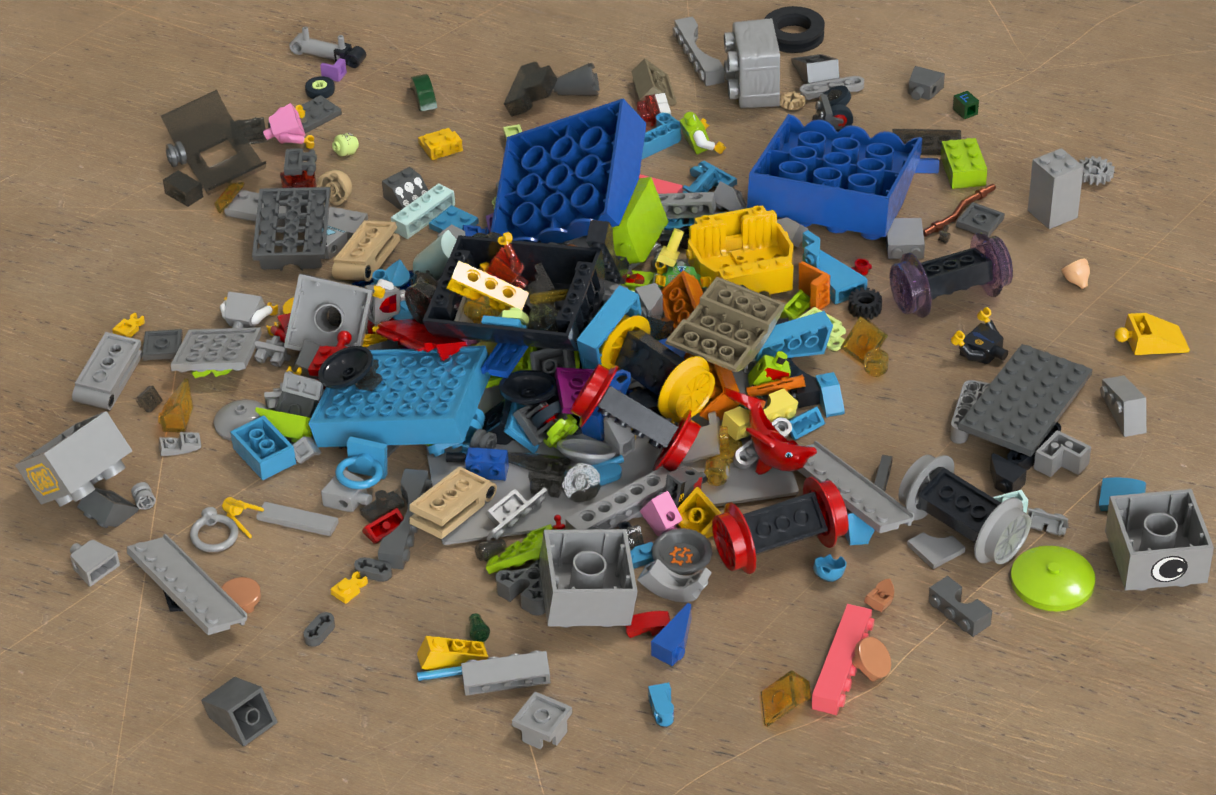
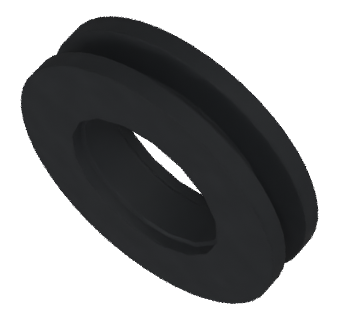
M798 6L782 7L770 12L764 18L773 19L779 51L807 52L818 47L824 40V19L812 9ZM787 26H800L807 30L801 33H787L780 29Z

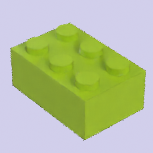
M976 138L942 141L941 161L951 188L986 186L988 169Z

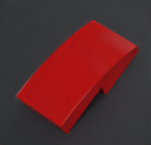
M651 611L633 615L631 625L626 626L627 635L629 638L648 631H650L652 636L657 635L670 622L669 612Z

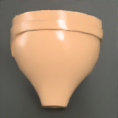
M1087 259L1077 260L1061 270L1063 276L1070 283L1077 285L1081 289L1088 287L1090 267Z

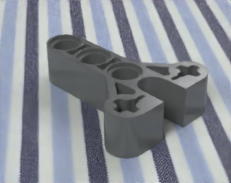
M539 559L529 568L514 571L502 570L496 574V590L500 597L511 602L520 594L521 608L536 616L545 613Z

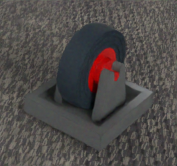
M820 94L819 101H816V114L813 115L812 121L824 120L830 123L837 132L846 126H852L853 114L850 108L841 104L830 106L827 95Z
M556 401L550 405L547 402L528 405L517 410L513 415L535 447L543 443L544 438L548 439L549 436L546 433L558 421L557 416L562 411L560 401Z

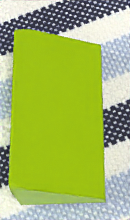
M800 289L785 305L780 318H788L789 321L799 318L809 308L810 297Z

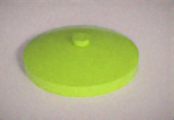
M1039 546L1023 552L1014 561L1011 570V584L1015 593L1024 602L1033 607L1046 611H1067L1081 606L1091 597L1095 586V573L1091 564L1073 550L1059 546Z

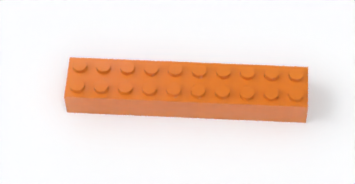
M684 270L661 290L663 294V311L671 334L683 319L687 320L700 303V297L703 295L699 281ZM686 352L684 359L694 357V355ZM707 361L709 372L715 378V386L708 403L699 414L709 421L708 413L716 411V415L721 421L723 420L724 412L739 406V403L732 401L724 394V387L737 392L740 391L731 370Z

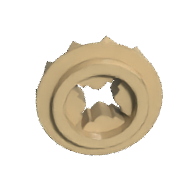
M787 91V93H782L780 97V106L784 109L797 110L805 105V96L795 93V91L791 93Z

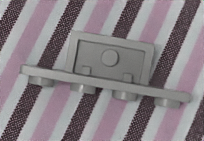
M544 487L528 501L516 489L502 498L486 512V515L496 525L486 540L490 542L493 538L499 539L505 533L504 529L507 527L511 529L519 521L518 518L521 515L525 517L532 511V506H539L546 499L544 495L548 490Z

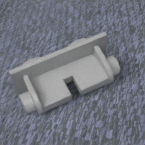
M1028 508V515L1031 517L1030 528L1042 531L1044 525H1048L1047 533L1058 536L1065 535L1069 523L1068 518L1064 515L1046 513L1040 508Z

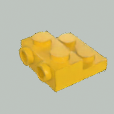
M450 128L418 137V143L431 160L463 151L462 139L456 131L452 132Z

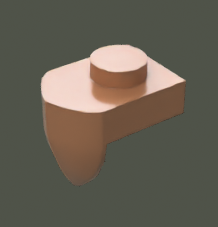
M888 578L879 582L866 595L864 603L870 605L874 610L883 612L892 603L894 598V586L891 579Z

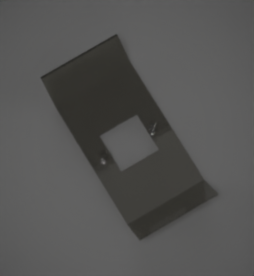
M217 90L161 115L174 144L180 141L184 146L187 164L207 195H211L266 168V161L262 162L228 113ZM228 140L237 154L209 167L200 153Z

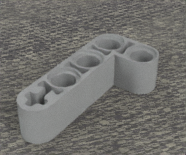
M975 380L964 382L951 421L950 439L952 442L962 444L967 441L969 433L958 430L959 423L990 383Z

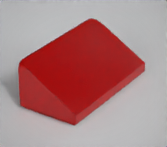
M396 508L366 525L362 532L376 544L394 531L403 521L404 517Z

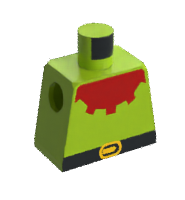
M778 351L775 357L762 356L747 376L749 387L782 380V377L789 378L791 371L789 362L786 360L787 355L782 351Z

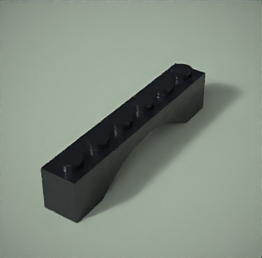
M590 220L586 242L590 248L602 250L605 279L616 284H625L629 262L626 257L616 256L613 229L610 222Z
M778 319L776 325L788 322L789 319ZM787 358L786 360L789 362L791 371L789 378L803 374L806 387L790 389V395L798 401L797 407L802 408L820 404V388L815 377L799 369L791 358Z

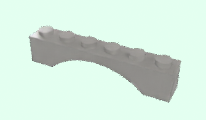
M688 17L674 20L673 35L678 38L679 45H682L684 53L688 55L689 62L693 64L695 72L697 71L699 74V79L704 82L705 86L724 83L725 69L720 60L705 54L696 45L698 24L695 19Z
M721 181L719 182L714 191L717 208L723 211L726 208L729 210L728 212L747 208L740 191ZM787 217L777 219V223L782 226L784 231H787L793 245L799 247L802 242L803 232L807 231L808 228Z

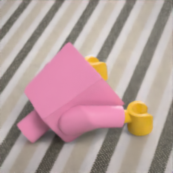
M290 103L285 107H280L275 114L269 117L271 127L263 131L267 140L275 137L282 144L305 143V146L309 149L314 148L315 145L312 135L304 138L305 132L300 118L305 117V110H303L301 105H297L295 108Z

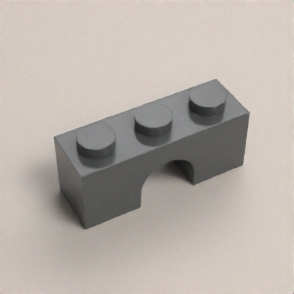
M949 576L929 587L928 602L972 637L991 625L992 610L978 599L968 604L961 603L962 586Z

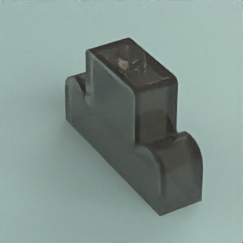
M532 62L520 67L504 102L511 117L529 111L533 107L532 102L551 95L557 77L550 65L540 67L537 62Z

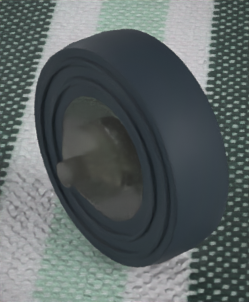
M843 85L832 87L824 93L828 97L830 106L839 104L846 106L851 100L849 89Z

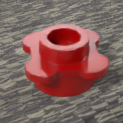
M857 259L854 267H851V269L861 275H867L868 270L872 269V265L866 259Z

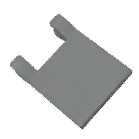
M716 411L708 413L710 425L700 428L682 464L720 455V418L717 417Z

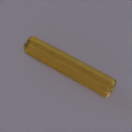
M569 289L534 293L529 296L530 302L532 304L562 301L565 300Z

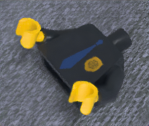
M985 307L983 311L980 310L977 314V318L980 321H984L985 324L980 323L966 337L962 331L958 330L951 338L952 344L959 345L960 355L966 357L969 361L989 364L994 358L1004 361L1008 356V350L1003 348V336L1000 335L993 321L988 318L991 315V310L988 307Z

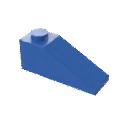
M687 603L651 641V656L670 666H673L678 660L683 658L692 619L691 604Z

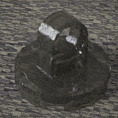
M578 462L572 464L562 475V491L566 497L574 502L591 501L600 490V474L596 468L587 463Z

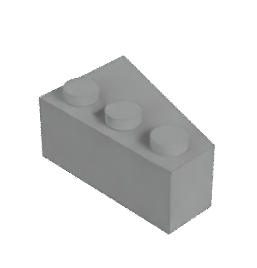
M1125 376L1102 379V386L1100 387L1101 396L1104 398L1123 436L1147 433L1146 397Z

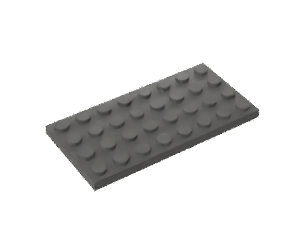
M1021 344L960 421L958 430L1031 457L1091 377L1093 369L1032 348L1029 345Z

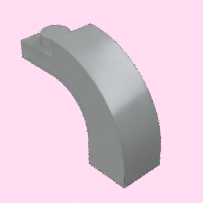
M657 559L645 566L637 580L659 597L675 602H691L696 600L701 591L708 585V578L712 572L705 567L692 575L683 576L672 572Z

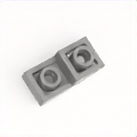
M180 432L179 438L159 437L160 456L179 455L201 448L199 433Z

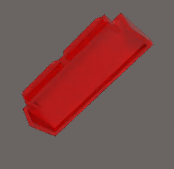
M410 319L383 321L381 324H378L379 329L376 330L378 335L392 341L399 340L400 344L416 351L423 350L429 352L436 348L441 361L448 359L449 355L452 356L461 351L460 348L463 346H467L466 342L461 339L434 336L429 333L425 325Z

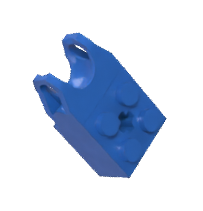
M623 369L617 371L609 386L625 395L632 392V390L628 389L631 383V373ZM624 375L627 377V379L621 383L617 381V378L619 376ZM596 407L581 429L582 434L603 442L605 439V417L597 412L598 408Z

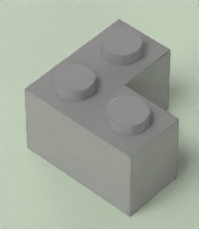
M1057 430L1036 451L1034 469L1049 477H1052L1060 467L1079 475L1089 465L1091 446Z

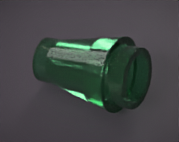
M472 614L469 617L470 637L474 641L484 642L489 637L490 628L483 621L480 614Z

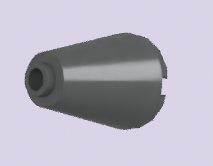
M588 63L556 78L555 82L552 83L554 92H557L558 95H599L598 76L592 70L595 68L594 64Z

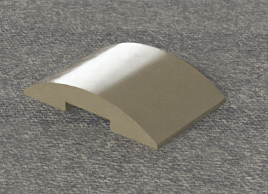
M716 277L700 297L698 306L687 320L683 319L665 344L694 356L703 357L706 361L733 372H739L759 353L780 318L785 303Z

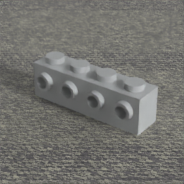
M536 650L528 654L520 655L515 653L507 657H490L487 660H469L466 663H461L466 696L551 683L546 651Z

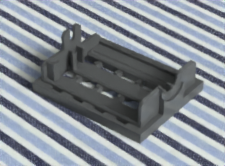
M330 187L259 189L252 252L253 261L259 260L263 270L280 269L282 271L283 267L288 264L297 265L302 271L303 269L321 268V259H325L331 196ZM279 205L287 206L286 213H279ZM306 218V228L305 226H299L300 219ZM278 219H285L284 227H277ZM277 232H284L283 240H276ZM298 232H305L304 240H298ZM304 245L303 252H297V246ZM275 246H283L282 253H275Z

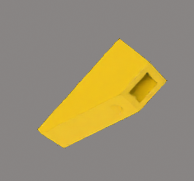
M426 636L417 652L421 669L427 670L461 666V663H466L469 660L480 661L488 659L483 642Z

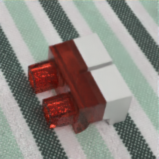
M665 93L645 96V101L637 102V112L646 123H650L651 127L656 124V116L659 113L671 115Z

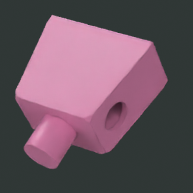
M668 491L649 501L640 510V513L657 536L669 530L677 529L676 526L682 521V517Z

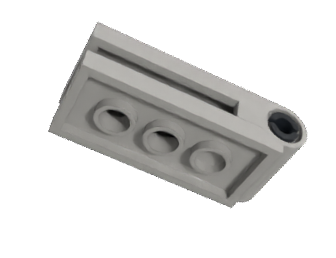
M105 332L75 382L72 400L111 410L142 358V351L139 350L141 340Z

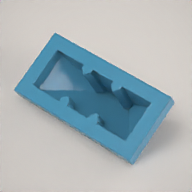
M818 406L789 419L792 424L790 434L793 440H796L826 424Z

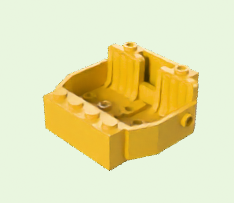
M754 206L752 208L703 215L695 218V224L689 227L686 257L690 267H694L696 273L701 277H711V283L716 277H719L757 293L766 291L770 294L793 290L794 245L789 239L787 231H784L782 226L777 223V214L774 210L766 211L764 206Z

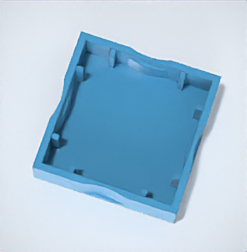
M619 285L577 339L582 369H595L598 364L602 365L600 359L602 354L599 353V347L608 339L607 337L624 315L630 317L641 316L639 294Z

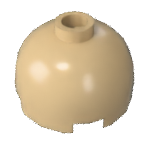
M329 170L318 178L317 187H330V203L333 206L342 204L350 197L352 182L343 171Z

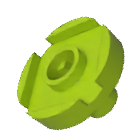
M571 414L566 415L568 419L565 421L562 418L558 420L546 433L549 437L547 440L544 438L543 442L549 448L555 447L557 449L558 441L574 434L579 428L576 425L577 420Z

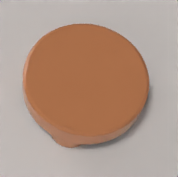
M234 578L224 583L221 587L246 613L254 611V606L258 604L261 598L260 586L251 578Z
M866 637L856 644L855 656L852 658V663L856 668H860L871 681H876L889 674L891 658L887 648L881 641L874 637Z

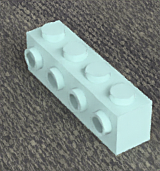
M438 183L391 217V222H396L397 225L395 233L406 239L412 237L451 205L455 206L454 191Z

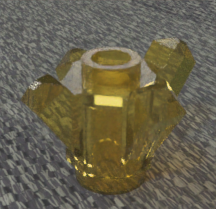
M482 296L475 301H468L463 309L465 316H468L473 323L482 324L483 315L498 317L500 314L498 309L491 308L488 296Z

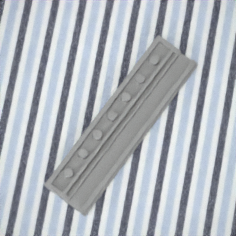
M239 190V193L229 206L224 209L226 216L256 221L259 193ZM279 205V213H286L287 206ZM329 207L328 225L347 231V239L352 237L364 220H368L367 213ZM306 218L300 219L299 226H305L306 228ZM278 219L277 225L284 227L285 219Z
M818 441L807 445L815 447L817 453L808 459L803 468L797 471L807 478L814 477L819 483L826 480L832 481L838 488L846 508L878 533L898 529L901 524L908 526L912 524L915 516L913 512L906 509L905 506Z
M164 534L162 538L127 546V554L207 635L228 630L230 625L237 623L241 626L245 625L247 613L167 534Z

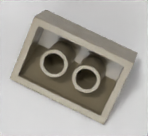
M644 58L631 71L633 82L636 86L635 90L639 97L638 100L643 105L656 108L655 94L665 93L669 106L677 103L668 74Z

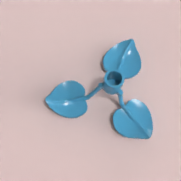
M399 259L386 270L378 269L372 274L374 283H371V285H375L378 280L384 279L392 282L394 286L399 288L409 282L410 274ZM408 297L407 300L400 302V312L392 318L394 320L415 319L421 314L420 305L416 300Z

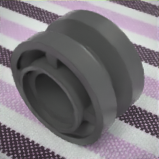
M180 141L175 142V146L171 143L166 144V155L172 167H177L178 162L181 165L187 163L186 151Z
M478 429L471 439L470 447L495 449L497 436L495 433H487L486 430Z

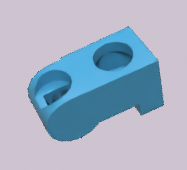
M669 682L648 686V700L656 723L663 727L671 725L674 722V705L671 703V687Z

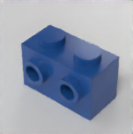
M468 447L465 460L466 470L488 480L506 481L509 469L508 450Z

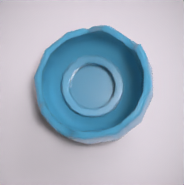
M829 554L825 557L816 558L813 570L820 579L834 582L843 576L847 562L843 557L835 560Z

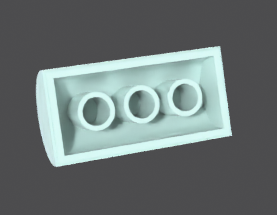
M449 230L415 257L413 272L419 281L423 280L434 284L441 278L457 240Z

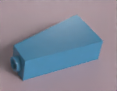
M820 250L819 270L830 275V299L835 305L849 300L850 293L854 292L855 289L860 291V288L866 290L868 279Z

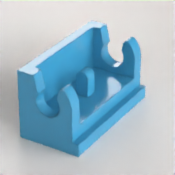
M704 163L702 165L704 167L703 172L689 187L683 186V193L708 192L720 179L716 168Z

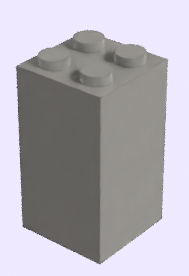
M1062 148L1035 158L1032 161L1028 211L1048 229L1078 218L1084 166Z

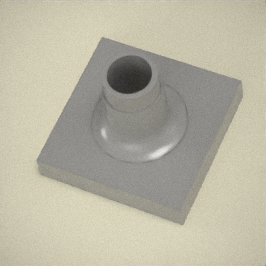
M299 274L284 347L300 351L305 339L320 346H336L338 343L337 335L343 330L350 332L352 336L351 342L345 346H363L374 290L311 275ZM332 307L338 309L341 314L340 326L331 325L327 319V313Z

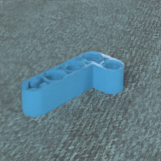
M659 113L656 116V128L645 132L642 159L681 141L682 131L678 120L668 113Z

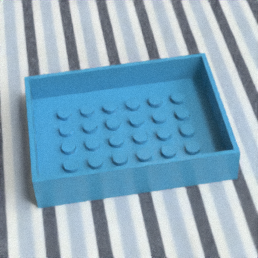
M463 346L460 348L461 351L452 356L449 355V358L444 361L440 360L436 348L429 352L423 350L416 351L414 349L370 350L374 359L373 365L362 380L352 386L341 389L326 387L309 421L316 445L318 447H345L350 436L387 445L463 443L491 376L490 373L482 374L481 371L482 365L489 357L486 346Z

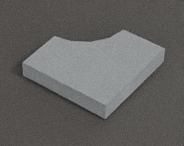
M924 532L907 541V546L932 569L965 553L966 548L954 536L936 538Z

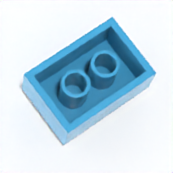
M264 415L230 431L233 449L262 480L296 464L294 446Z

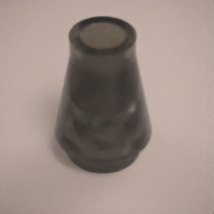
M503 539L479 542L475 546V554L480 561H488L493 556L505 551V548H507L506 543Z

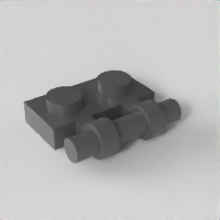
M303 148L286 149L284 175H302V171L306 170L307 174L312 176L316 171L315 162L317 161V154L315 150L311 149L309 152H303Z

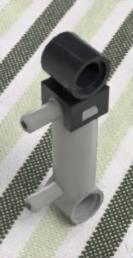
M303 27L302 33H299L289 44L290 50L296 55L306 53L335 60V63L341 58L345 59L346 65L351 68H357L367 55L362 47L354 46L352 48L351 44L345 43L343 35L337 37L338 44L312 39L309 37L308 27Z

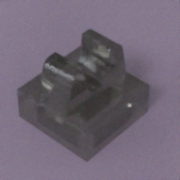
M148 386L137 396L138 400H136L140 408H144L146 412H152L163 401L154 386Z

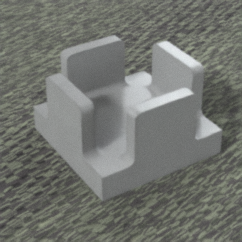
M534 692L513 718L512 726L522 731V741L524 743L541 749L543 747V740L547 742L552 740V744L557 746L568 731L567 720L572 714V707Z

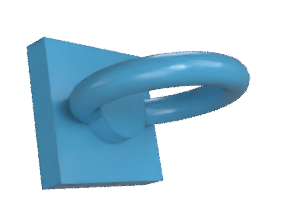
M350 436L347 440L348 458L342 460L336 467V478L342 485L351 489L370 488L388 475L387 444ZM348 467L350 472L372 476V478L365 481H352L344 476L343 471Z

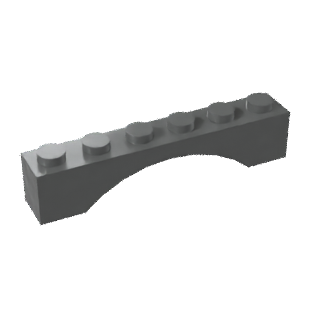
M404 469L400 483L402 497L408 505L407 513L400 525L389 535L382 538L378 550V560L388 562L393 569H404L406 561L408 562L410 559V547L414 546L415 541L414 533H417L419 529L410 524V517L415 514L410 511V504L432 487V480L429 479L428 471Z

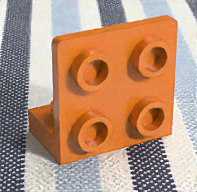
M801 261L799 263V290L801 289L806 295L811 297L810 310L814 307L822 310L830 304V275Z

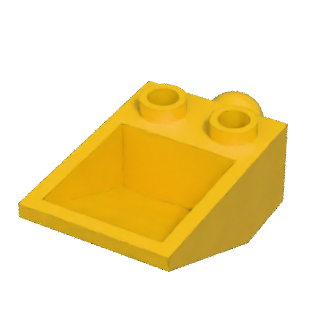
M1148 313L1128 314L1125 328L1120 327L1114 333V337L1118 342L1128 340L1134 355L1186 353L1190 351L1178 325Z

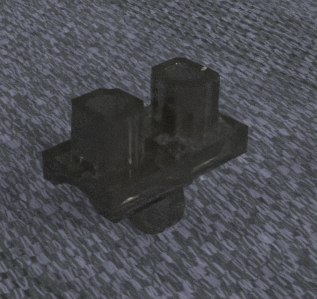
M548 464L546 469H540L539 473L529 471L528 478L531 494L536 495L545 487L549 488V496L559 498L562 490H566L565 477L559 476V471H553L552 464Z

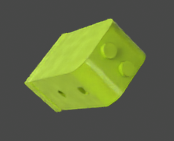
M652 177L639 178L619 226L612 227L616 256L626 257L629 264L646 261L662 230L669 222Z

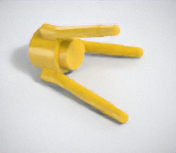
M227 497L222 504V509L227 512L226 516L234 520L239 529L248 538H251L252 535L235 518V515L241 514L243 509L247 508L261 512L264 511V508L245 503L241 500L238 501L233 497Z

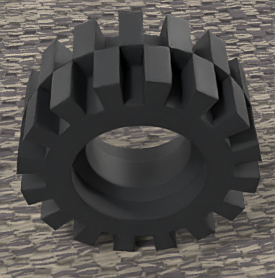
M860 288V291L855 289L849 295V313L853 314V317L858 316L860 320L862 317L864 320H867L868 317L870 320L873 319V316L878 317L882 310V296L875 289L871 291L870 288H866V290Z

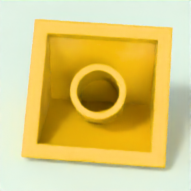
M696 487L677 508L682 517V521L678 524L681 528L696 530L706 536V538L713 536L712 519L714 516L722 513L699 487Z

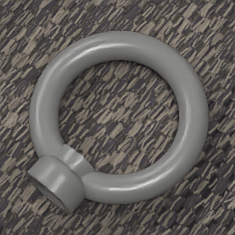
M214 507L203 509L201 512L202 517L192 525L190 530V539L194 546L205 552L224 551L231 547L238 537V527L234 520L228 516L218 514ZM217 522H221L230 528L228 539L219 544H206L198 537L199 529L205 524L212 526Z

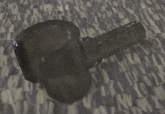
M945 225L943 231H939L940 237L938 241L948 243L950 239V233L947 232L949 229L948 225Z

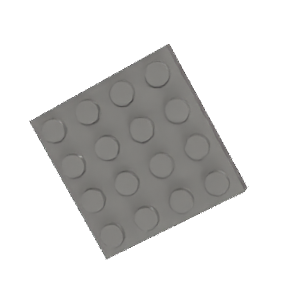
M261 327L188 330L171 362V370L179 372L197 370L198 372H203L206 370L223 371L233 369L240 371L246 369L256 348L255 341H259L262 335Z

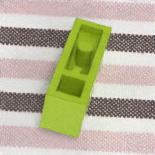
M256 407L255 411L260 416L264 415L283 436L292 438L291 442L296 443L304 436L312 437V431L309 426L311 418Z

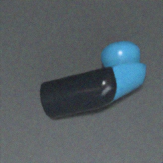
M463 444L460 452H446V462L465 461L470 444Z

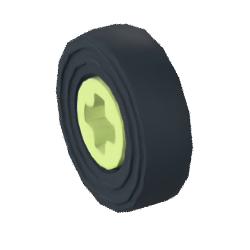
M313 77L306 82L305 91L307 96L312 99L320 95L328 98L334 94L335 84L329 77Z

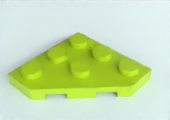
M551 524L529 532L521 543L516 541L505 548V552L500 557L495 555L490 558L486 565L488 574L494 572L497 574L499 571L506 570L511 566L519 567L528 560L533 559L535 561L540 559L544 530H553Z

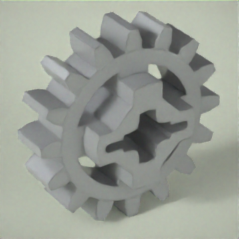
M1094 156L1091 158L1085 157V161L1080 159L1079 163L1084 166L1083 183L1089 182V185L1092 183L1099 185V183L1105 184L1106 181L1110 182L1111 178L1114 177L1115 168L1112 166V162L1107 163L1108 159L1101 160L1100 156L1098 158Z

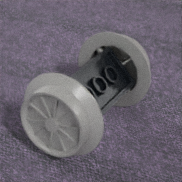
M932 455L920 457L908 469L900 484L899 501L906 506V509L914 513V520H920L930 514L975 542L974 555L980 563L994 561L997 564H1004L1008 562L1021 549L1029 534L1031 517L1023 512V504L1020 499L1012 497L1002 503L955 475L954 461L947 455L936 458Z

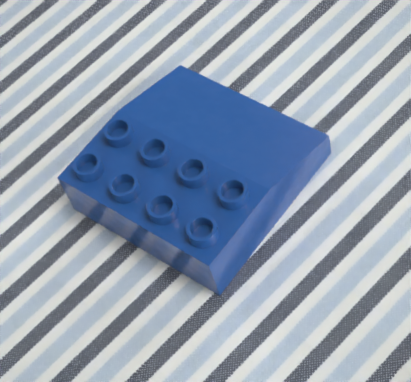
M623 98L507 137L490 238L498 239L503 236V233L509 232L512 234V240L537 243L540 240L546 244L550 242L560 244L588 235L590 220L610 222L611 227L619 226L639 180L647 123Z
M788 114L749 173L747 208L764 206L766 211L774 210L777 218L787 217L804 227L812 224L826 226V229L832 233H843L849 230L860 232L863 238L869 240L886 237L894 218H896L903 205L920 160L922 138H913L904 144L899 136L887 131L879 132L870 138L868 133L858 126H846L837 132L830 123L824 120H813L806 126H803L798 118Z

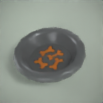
M687 528L672 529L662 533L654 541L651 549L654 561L659 559L669 570L679 575L693 574L702 570L709 564L713 554L711 543L706 536L696 530Z

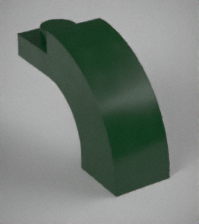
M428 74L412 76L409 83L410 88L415 92L419 111L437 109L433 86Z

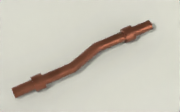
M990 184L985 188L981 187L974 194L961 200L951 215L931 223V226L924 229V237L933 232H939L944 226L957 220L966 205L977 199L985 198L988 193L996 189V186Z

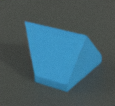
M854 513L847 514L849 526L845 537L848 544H868L875 530Z

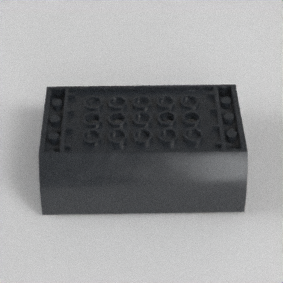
M458 235L423 318V323L430 334L439 337L579 352L577 339L596 316L604 296L605 272L601 249L514 240L509 243L514 255L513 258L522 265V269L514 280H509L493 272H489V275L502 279L528 292L527 298L530 295L537 294L551 310L550 312L543 313L540 319H538L525 302L522 311L532 319V328L527 327L525 329L454 321L463 295L447 289V285L458 261L479 269L481 268L480 264L484 262L490 264L501 248L507 252L505 246L498 243V239Z

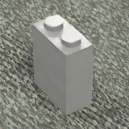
M894 218L891 228L885 237L888 259L924 258L925 242L922 219Z

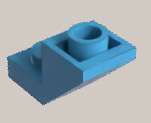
M807 230L803 232L802 238L804 262L819 269L820 238Z

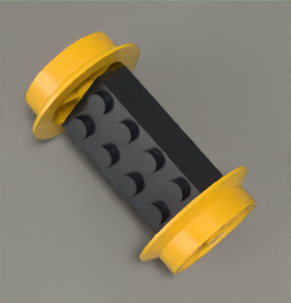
M624 315L607 337L608 339L599 347V353L602 354L600 357L602 366L611 369L617 365V371L623 369L630 372L633 379L659 396L658 409L662 416L666 418L679 417L681 419L689 409L692 411L691 418L698 414L708 403L715 386V378L709 372L708 362L700 356L690 357L686 360L650 336V324L645 317Z

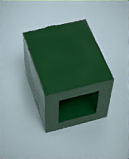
M969 91L954 95L953 110L959 116L967 119L978 115L979 100Z

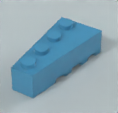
M825 311L777 324L759 353L755 356V360L759 361L764 355L775 357L778 351L784 352L787 358L824 354L833 324Z

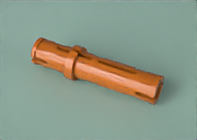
M802 374L787 379L782 377V380L746 387L748 395L760 397L783 388L789 392L790 389L806 387Z

